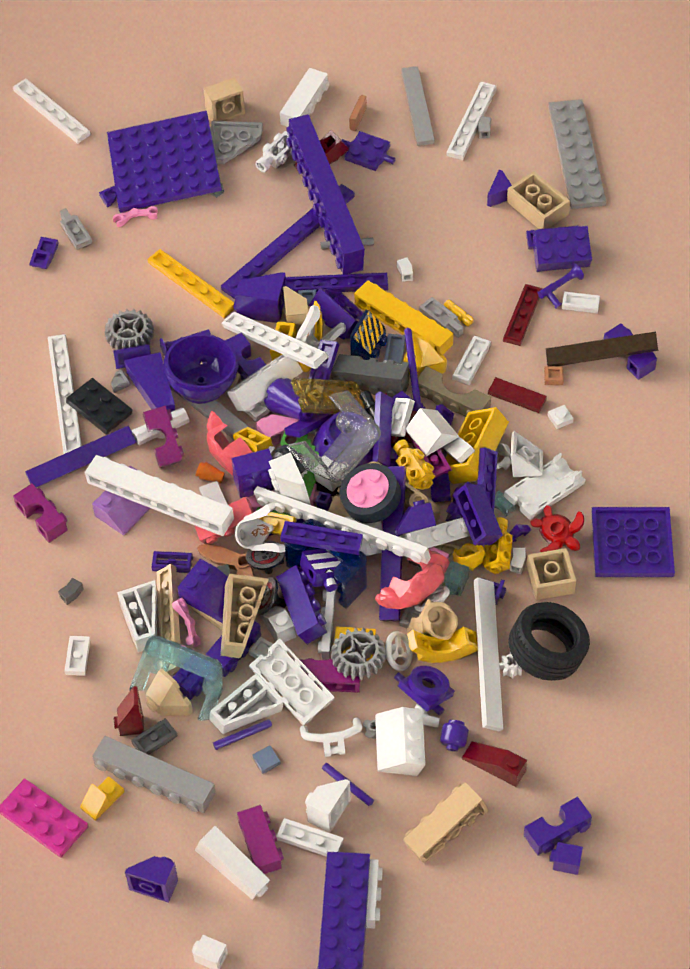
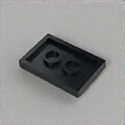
M91 378L66 398L68 405L105 434H108L128 418L133 411L132 408L94 378Z

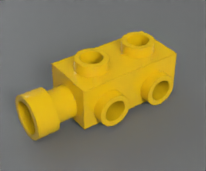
M404 439L398 441L393 447L399 456L396 462L399 466L406 467V477L409 480V484L416 489L424 490L430 488L435 477L432 472L434 467L430 463L425 462L423 459L425 455L421 450L412 449Z
M496 517L503 536L492 545H484L486 557L482 563L484 568L494 575L510 569L513 536L506 532L508 520L503 517Z

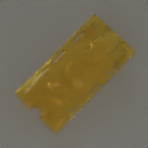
M293 378L291 381L295 394L300 397L298 403L304 413L336 414L351 410L362 413L364 416L367 414L365 406L359 398L361 391L357 382Z

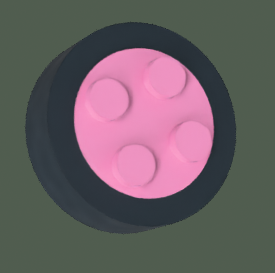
M368 463L356 467L346 475L341 483L339 495L344 508L354 520L361 523H375L384 520L396 510L401 499V488L389 468L378 463Z

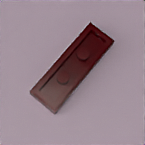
M495 377L488 390V395L540 413L547 400L546 395Z

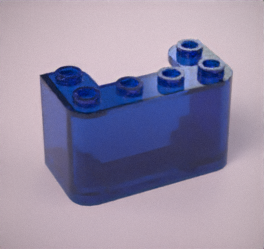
M308 519L302 523L327 528L315 519ZM284 542L286 567L289 569L295 565L300 567L302 551L321 548ZM324 549L341 561L334 570V577L341 583L337 587V592L341 594L339 604L347 609L367 587V557L362 551H360L359 555Z

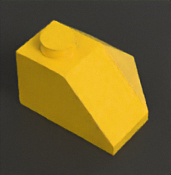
M414 333L412 337L418 377L426 366L440 373H445L447 368L445 356L443 354L439 355L434 350L435 345L431 340ZM407 352L403 362H408Z

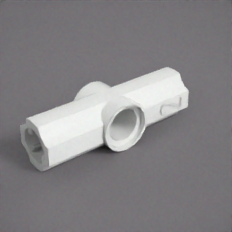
M181 407L171 412L173 420L170 421L172 428H178L190 422L184 408ZM146 424L132 430V434L139 446L155 438H165L161 431L154 430L148 432Z

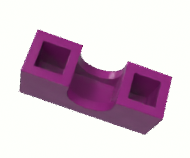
M166 406L143 412L147 431H161L166 438L163 446L154 449L159 468L181 462L184 453L182 446H178L176 441L179 437L176 428H172L170 422L173 420L170 409L167 410Z
M31 483L13 495L16 507L26 518L37 513L43 514L35 522L39 533L48 543L68 531L66 522H68L67 518L62 512L59 513L56 510V506L51 500L48 501L45 498V494L40 488L37 489Z

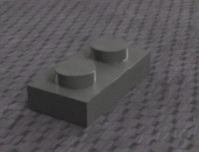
M165 718L133 738L131 742L137 750L150 755L178 736L177 732Z

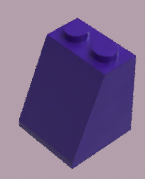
M280 272L239 280L237 288L234 287L233 298H235L234 310L238 314L252 320L280 322L284 308L283 287H286V274Z

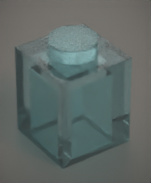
M450 562L445 573L444 582L442 583V586L449 588L450 595L461 596L469 578V567Z

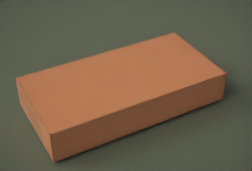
M365 95L359 96L350 115L349 127L351 131L356 132L367 109V96Z

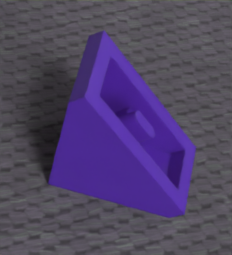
M498 170L488 192L487 206L489 207L507 201L508 188L512 185L502 170Z

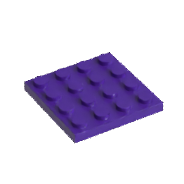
M592 507L595 577H674L675 568L670 507Z

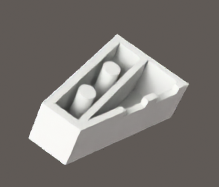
M154 580L117 592L119 603L137 652L157 647L156 581Z
M256 673L210 711L209 720L222 734L281 712L284 702Z

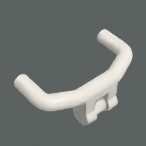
M355 717L352 720L353 727L344 731L316 734L309 733L308 727L302 725L300 733L301 737L306 741L323 742L325 757H331L333 754H346L344 739L359 733L362 730L361 720ZM337 742L338 745L330 746V743Z

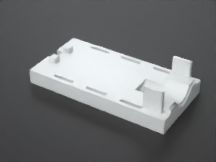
M562 453L556 455L552 461L543 466L542 475L527 476L504 491L503 496L513 505H519V511L529 520L542 513L546 505L551 507L585 483L586 479L582 477V471L571 470L567 461L561 458Z
M279 639L268 648L269 654L265 657L261 654L249 667L255 674L257 673L284 702L283 704L305 726L317 713L326 708L335 697Z

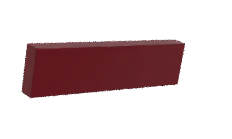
M525 284L504 334L503 342L521 346L540 299L538 292L542 288Z

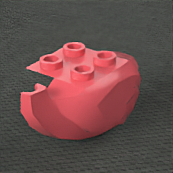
M211 411L207 423L209 452L233 476L231 458L253 452L241 437L229 443L221 432L228 425L224 424L219 416Z
M429 550L431 558L428 564L418 563L423 571L416 573L412 579L406 582L393 577L389 587L383 588L381 593L377 594L375 600L385 608L403 609L417 606L444 582V573L450 568L449 559L438 552Z

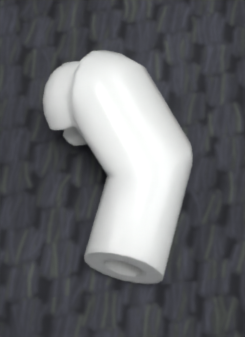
M419 704L415 705V709H422L423 725L439 727L440 718L429 716L427 711Z

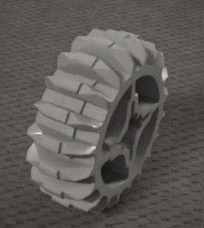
M126 309L125 312L119 310L118 315L113 313L112 318H108L104 333L106 341L110 344L111 348H116L117 350L150 344L154 336V326L147 313L143 314L141 310L136 312L135 309L132 311Z
M355 627L354 632L347 629L346 635L340 633L339 639L335 638L334 645L331 647L333 666L337 667L339 673L343 672L345 678L351 675L352 680L359 676V679L362 681L365 675L370 679L371 673L377 674L378 669H382L383 663L386 660V648L384 647L383 640H380L378 634L373 636L372 630L367 633L364 627L361 631H358ZM351 646L350 649L346 650V653L342 654L347 647ZM372 654H374V656L366 662V659L371 657Z

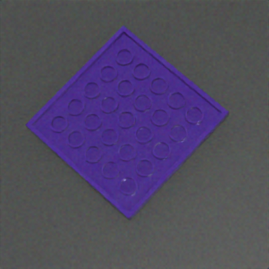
M207 110L107 132L120 213L131 211L132 208L140 209L222 191Z

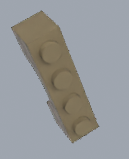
M427 366L418 377L420 397L427 398L437 405L443 404L454 413H459L466 417L468 412L491 408V396L476 389L465 394L453 393L443 385V374Z

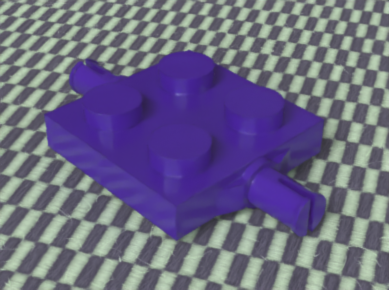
M361 131L358 132L352 142L342 139L349 148L344 156L345 161L376 171L384 161L391 164L395 162V157L387 155V151L391 146L390 141Z

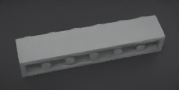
M107 736L103 737L92 755L94 764L99 770L112 772L119 779L125 778L130 780L135 786L148 788L153 794L166 796L173 803L184 804L194 812L205 813L216 794L214 783Z

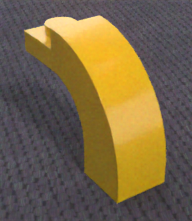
M464 626L456 630L452 637L447 640L426 636L415 630L407 634L411 651L417 653L418 660L423 662L442 663L454 661L478 650L476 631Z

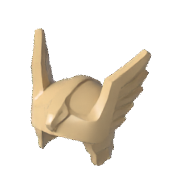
M428 599L419 617H412L407 633L415 630L422 634L428 633L436 638L447 640L452 637L458 626V617L449 605L443 602H433Z

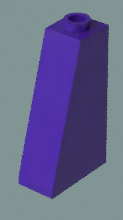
M161 353L124 360L128 377L151 410L166 406L167 410L175 411V403L165 374Z

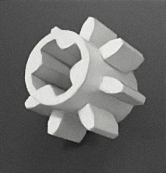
M511 652L506 657L502 656L499 669L503 670V676H508L512 679L517 674L521 676L522 668L514 660Z

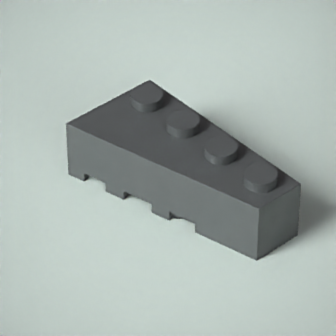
M339 354L331 371L332 382L352 387L355 390L370 391L373 395L383 392L392 398L400 391L406 393L409 386V362H402L401 365L395 364V361L387 360L385 363L378 362L376 358L363 360L360 356Z

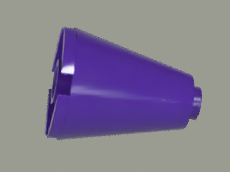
M278 378L268 387L266 391L268 393L267 399L265 398L264 402L271 412L301 421H306L313 416V405L291 379Z

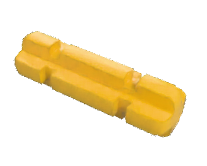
M448 299L443 304L458 316V320L463 321V324L468 327L473 324L474 318L453 301Z

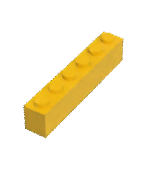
M367 280L354 293V304L367 313L370 311L379 321L402 335H405L404 330L406 328H410L412 336L415 333L431 340L435 345L434 350L439 355L444 354L453 345V333L448 328L437 324L435 320L429 319L419 310L413 309L406 302L381 289L377 284Z

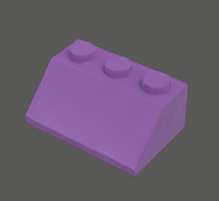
M106 490L92 503L95 517L122 535H125L150 509L147 506Z

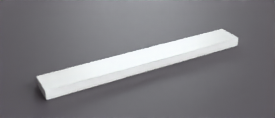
M233 312L222 322L225 329L237 334L242 333L245 338L314 369L318 368L328 358L326 352L236 312Z
M66 334L48 337L63 453L65 454L81 447L82 443L77 411L66 403V398L74 392Z
M476 578L474 580L482 727L499 732L503 730L494 582Z

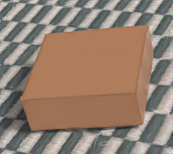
M544 366L545 385H563V366Z

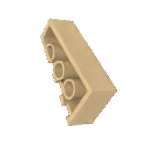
M229 573L225 584L221 656L241 658L269 579Z
M464 782L462 785H457L447 799H442L431 814H426L416 828H411L405 834L403 841L424 863L445 846V840L456 838L463 826L467 825L470 827L475 823V817L479 813L485 815L488 809L482 798Z

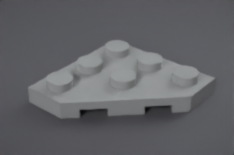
M212 121L211 134L217 164L227 163L261 141L263 123Z

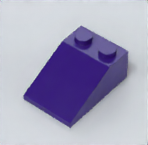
M199 559L178 586L179 599L183 598L186 604L223 623L225 584L228 576L217 567Z

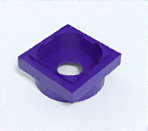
M424 665L415 667L411 674L400 680L398 687L427 712L453 697L455 692L450 687L449 680L443 672L434 667ZM422 680L433 683L435 687L428 688L424 686Z

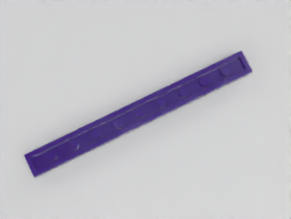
M343 184L339 185L347 204L355 197V192ZM313 208L226 280L221 285V290L233 298L234 287L237 288L239 280L262 276L320 227L319 215L315 214Z

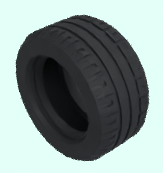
M552 602L534 603L526 607L513 625L508 639L510 652L517 664L528 674L549 681L562 680L575 673L589 651L590 645L589 633L581 618L569 608ZM543 630L555 635L563 642L566 652H552L542 647L534 639L532 631Z

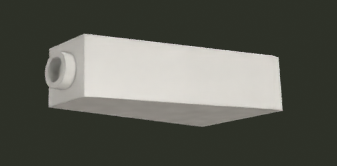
M216 826L199 841L195 851L249 898L253 899L256 895L260 898L269 889L266 885L270 879Z

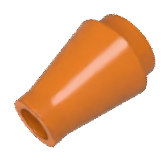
M200 462L195 476L201 480L222 483L225 472L208 462Z

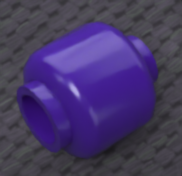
M448 720V723L442 726L440 742L446 746V750L457 752L458 748L466 746L469 729L462 721Z

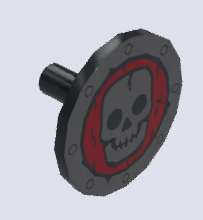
M271 540L264 541V543L279 544L278 542ZM249 549L246 553L248 564L254 569L265 570L266 574H271L273 572L272 568L284 564L285 552L252 551Z
M273 577L268 578L269 580L257 612L259 615L267 613L273 604L283 608L287 606L285 600L278 596V581Z

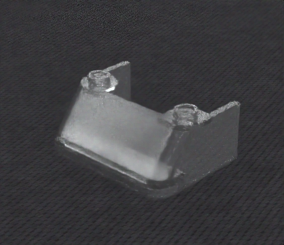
M349 391L330 395L331 400L341 410L336 417V425L342 433L322 457L314 452L306 441L287 446L306 470L333 483L342 482L346 475L359 464L381 435L379 426Z

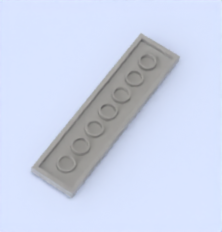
M583 100L549 102L548 108L571 209L606 206V198Z

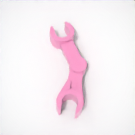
M151 206L148 209L132 208L127 213L114 215L113 222H116L117 227H122L129 219L137 216H148L149 219H157L158 209L155 206Z
M180 598L173 602L172 606L185 620L189 635L186 638L187 645L193 644L195 648L201 644V640L195 631V620L189 615L185 600Z

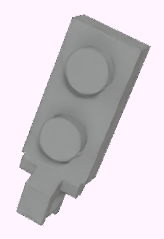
M66 208L60 210L61 226L76 250L92 244V238L77 215L71 216Z
M433 297L419 306V311L423 315L435 320L442 327L448 328L456 337L459 338L463 335V326L460 325L458 316Z

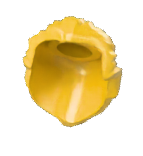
M467 543L459 550L457 548L453 550L454 563L461 568L471 571L478 567L486 556L483 545Z

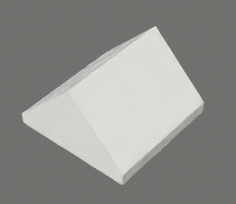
M420 408L406 427L407 433L426 456L459 438L458 434L438 410Z
M513 431L511 436L513 477L542 475L543 450Z

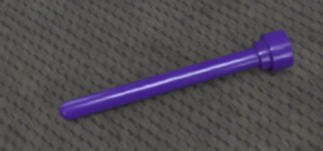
M406 328L404 333L412 395L415 401L412 410L418 412L420 408H426L421 403L412 330Z

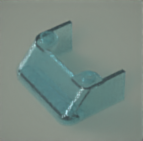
M162 636L150 637L144 647L129 690L134 686L138 687V691L144 690L150 672L157 674L161 668L167 671L169 665L173 664L205 678L202 689L206 698L198 720H209L210 711L217 706L223 690V672L220 661Z

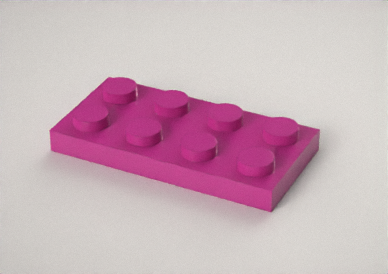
M25 778L0 804V814L60 858L88 828L87 822Z

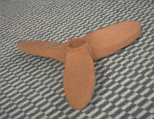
M277 534L270 535L265 540L285 544V547L288 544L287 542H281V535ZM202 544L197 547L199 554L205 559L221 566L228 564L230 569L237 571V575L254 577L253 571L255 569L249 564L241 566L244 563H248L246 553L239 554L227 548L211 544Z

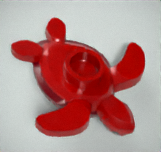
M546 505L543 510L545 516L541 519L536 518L530 521L532 527L540 528L543 539L550 544L542 548L540 552L558 550L562 546H567L572 551L580 550V543L574 538V534L580 531L584 525V515L582 512L578 511L571 523L567 517L553 514L552 508Z

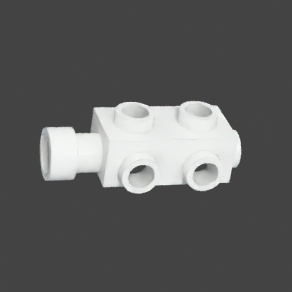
M286 131L282 134L278 133L271 144L267 143L263 147V157L255 162L259 171L266 172L270 165L277 168L279 165L284 164L292 154V149L287 146L286 138H288V134Z

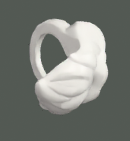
M499 443L495 451L505 458L500 463H497V469L503 467L504 470H507L512 463L511 449L508 445Z

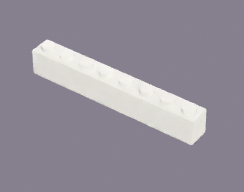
M96 455L85 471L88 484L220 536H224L234 520L233 508L226 503H219L210 497L198 495L192 490L180 488L174 483L170 484L162 481L159 477H152L141 470H134L125 464L116 463L107 457Z

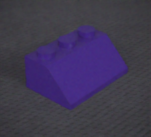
M319 288L308 306H313L314 301H317L321 308L322 319L325 321V325L333 329L339 323H344L346 331L338 337L344 340L355 339L354 335L366 314L341 291Z

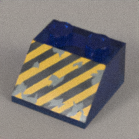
M369 310L364 311L350 335L351 355L360 356L363 360L370 358L378 359L381 347H384L388 340L386 327Z

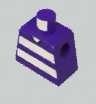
M327 549L302 551L300 567L304 570L312 586H325L327 592L335 591L343 573L340 552Z

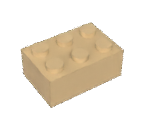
M535 171L508 188L507 203L538 229L550 228L569 215L570 200Z

